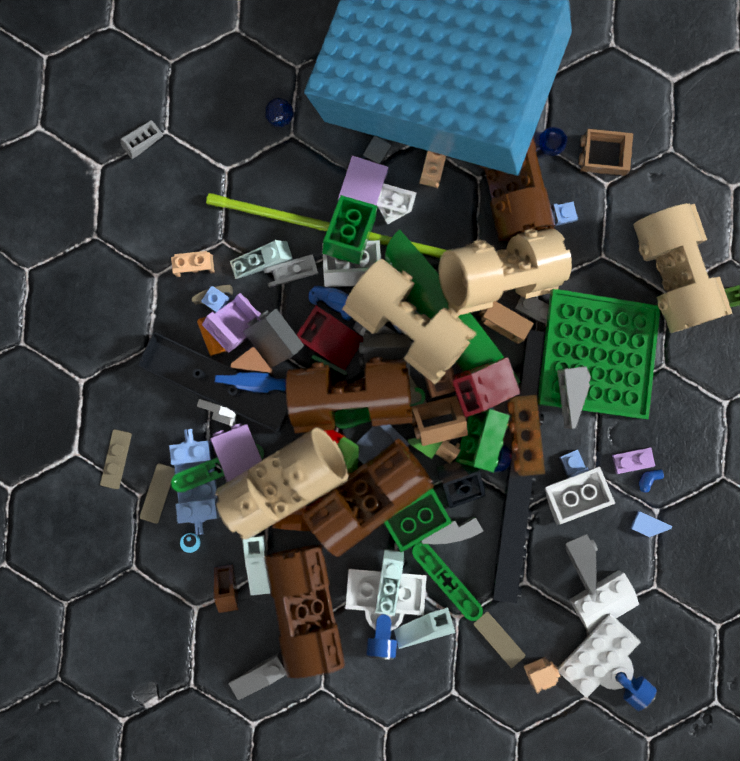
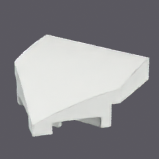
M383 184L377 206L387 224L412 211L416 192Z
M199 399L197 407L214 412L213 420L230 426L236 425V414L233 411Z

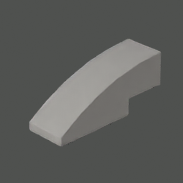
M475 517L468 519L460 525H457L455 520H451L452 523L425 538L422 540V543L448 544L458 542L483 532V529Z

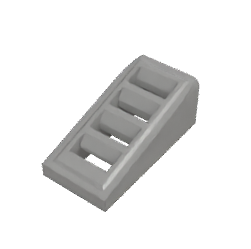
M151 120L121 138V146L130 158L133 159L160 139L163 134ZM148 129H150L153 132V136H151L150 133L147 131ZM142 134L147 137L146 140L142 137Z

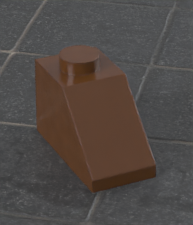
M233 564L214 567V601L219 613L238 610V592Z

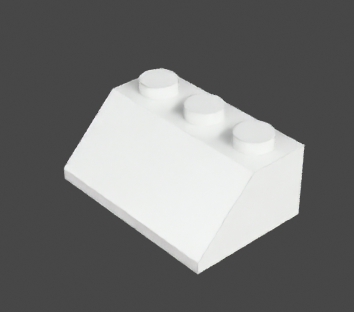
M380 241L367 242L360 265L323 254L325 287L355 286L368 269L381 259Z
M600 467L545 487L549 507L557 525L615 504Z
M619 570L596 583L595 601L592 602L587 590L569 599L589 634L609 614L617 618L639 605L635 590L625 573Z

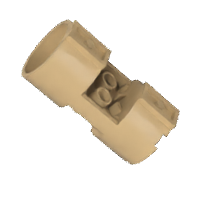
M695 204L674 206L649 215L633 224L639 240V251L644 261L655 259L657 261L656 267L661 273L662 284L667 293L657 297L658 307L665 317L670 333L732 314L720 277L709 279L698 248V244L706 241L707 238Z
M529 229L525 233L517 234V236L511 238L507 249L498 250L497 253L494 247L482 240L474 241L473 244L466 245V247L445 251L439 263V279L443 294L449 303V308H452L461 315L493 307V302L497 301L505 290L516 288L515 292L527 299L548 294L551 289H559V286L569 279L571 273L570 250H566L562 242L565 240L564 237L555 229L541 231Z
M380 259L368 269L355 285L342 310L372 334L377 333L389 320L415 340L404 360L436 384L443 377L445 371L451 368L470 344L468 339H473L476 333L461 322L458 318L459 314L452 308H443L432 320L425 314H418L416 312L417 308L413 304L404 302L415 284L411 281L413 277L404 270L402 273L397 271L384 259Z
M314 428L220 486L215 493L219 498V502L216 504L218 511L232 532L237 531L241 534L240 537L242 539H249L348 479V470L344 461L345 457L335 441L333 442L321 429Z

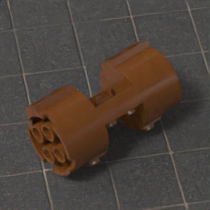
M532 137L518 176L481 166V169H484L486 172L492 197L490 208L499 242H509L517 234L525 233L529 229L536 231L554 229L555 222L538 163L534 137Z
M372 357L370 361L366 362V378L355 379V382L347 383V380L336 381V384H333L329 365H323V362L312 363L308 368L289 369L286 378V394L289 417L294 427V432H309L314 428H319L322 431L333 430L336 426L335 410L369 407L372 426L412 423V407H410L411 389L409 370L406 368L407 361L404 359L387 360L382 359V357Z
M399 438L350 474L345 482L326 492L303 509V518L310 530L334 556H341L385 521L434 487L425 469L411 452H408L409 448Z
M309 545L302 548L283 550L263 557L270 594L274 598L280 629L279 641L286 677L305 678L331 673L344 668L345 661L338 625L335 622L330 598L329 579L322 545Z

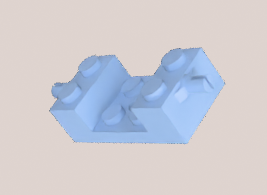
M192 429L184 430L185 442L169 445L171 465L175 467V475L214 459L211 442L193 441ZM215 467L208 470V473L215 471ZM216 480L186 492H177L178 523H194L195 535L204 534L202 522L220 517L216 505L218 503V496L215 495L217 490Z

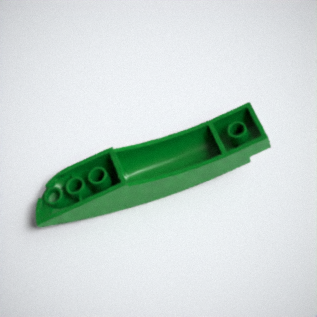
M398 230L387 245L385 261L397 271L402 273L404 270L413 277L411 281L415 284L405 301L413 304L417 308L418 314H425L432 320L443 308L449 309V303L441 288L439 274L403 232ZM471 313L458 316L461 322L476 333L473 339H468L470 344L455 362L462 372L504 358ZM513 372V374H514V376H515V379H516V382H517V385H518L521 381L518 379V377H517V376L515 375V373Z

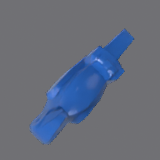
M314 286L310 290L308 297L312 304L317 305V302L323 301L330 309L341 313L344 320L348 321L351 319V316L342 310L346 304L348 294L339 289Z
M238 373L236 376L215 375V382L235 385L238 389L268 393L269 390H286V379H276L266 373Z

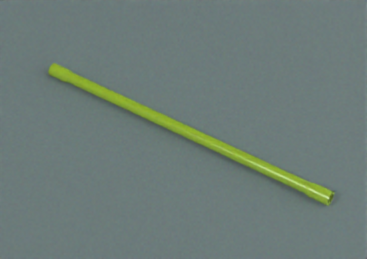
M209 193L206 203L208 205L230 208L327 231L330 222L241 202ZM371 232L368 241L379 240L380 244L387 246L392 237ZM411 242L421 254L441 258L442 254L448 251Z

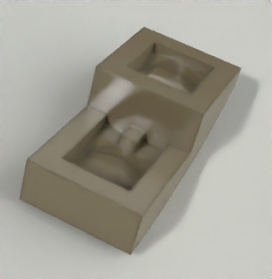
M231 285L215 287L226 296L233 295ZM209 289L192 297V302L194 304H204L202 299Z

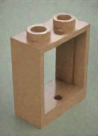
M587 129L580 139V146L583 149L579 155L578 164L581 165V171L625 176L630 171L633 133ZM590 140L620 143L619 166L589 164Z
M496 301L493 302V307L482 309L479 313L481 317L480 323L517 344L524 341L534 324Z
M456 396L412 406L413 419L411 425L416 426L414 433L416 439H420L422 446L468 435L466 419ZM450 413L454 421L426 428L422 424V420Z

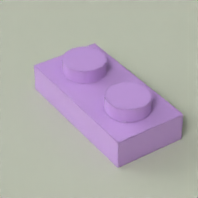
M652 448L612 455L616 474L655 467Z

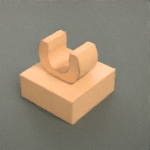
M450 440L443 441L435 454L451 463L460 452V449H458L460 444L457 443L454 446L449 443Z

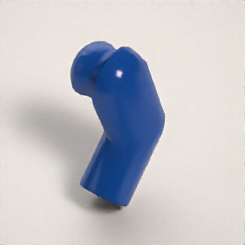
M662 469L645 472L639 481L642 492H649L654 480L664 478Z

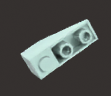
M275 240L231 260L230 263L235 279L263 271L264 268L288 262L293 258L287 241Z
M265 535L243 539L250 594H268L270 589L263 558L267 555Z
M384 550L375 613L395 616L404 552Z
M445 608L428 613L394 629L398 648L401 649L453 634L455 630L449 609Z

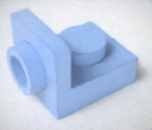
M574 202L560 205L556 203L551 206L555 226L578 220Z
M213 286L210 287L202 299V303L210 307L214 312H218L230 302L228 296Z
M578 450L559 457L568 478L589 471L588 467H585Z

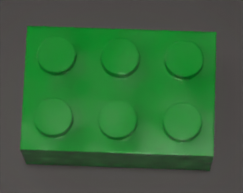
M340 195L323 241L322 254L360 265L376 219L377 205Z
M487 409L468 416L466 422L468 435L462 436L459 447L460 452L455 462L494 472L498 464V455L503 446V437L505 430L508 428L510 415Z
M431 488L384 523L398 548L403 552L450 525L452 521L433 488Z

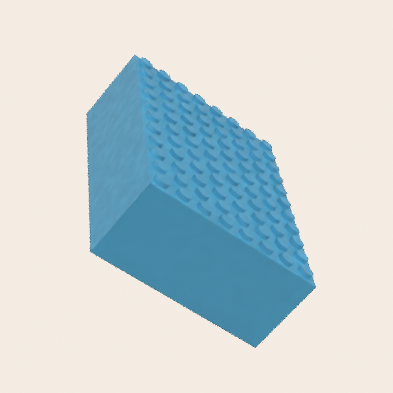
M340 0L304 93L324 122L518 176L572 33L569 0Z

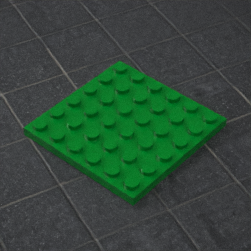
M551 289L537 404L562 408L557 370L587 367V371L590 373V382L582 411L649 419L660 317L659 307L657 305Z

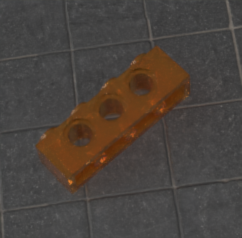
M537 396L512 397L510 402H508L509 414L512 413L510 431L514 433L515 441H512L513 453L516 452L517 458L514 461L515 472H518V476L545 474ZM521 411H525L528 414V419L525 422L519 419ZM524 430L530 434L528 441H523L521 438V433ZM525 450H530L532 453V458L529 461L523 458Z

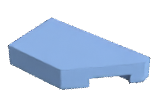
M638 511L630 529L651 537L670 530L672 526Z

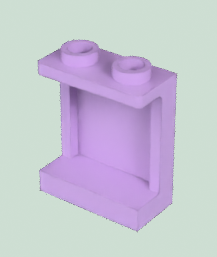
M352 156L340 195L377 205L388 174V167Z
M239 293L232 302L215 314L213 312L210 313L202 325L229 353L248 339L243 331L249 327L247 323L255 317L259 319L258 316L261 313L250 304L246 297Z
M242 423L231 427V431L224 433V430L213 434V438L210 439L224 472L226 482L262 461L247 424L242 426Z

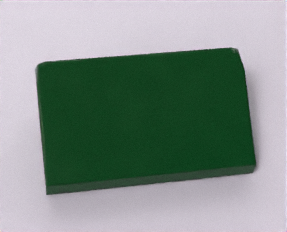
M315 355L311 358L309 366L316 362H323V365H329L333 383L336 384V381L346 379L347 371Z

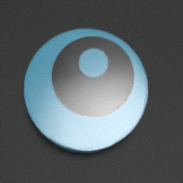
M187 533L180 540L182 550L187 553L196 551L201 543L199 536L195 535V533Z

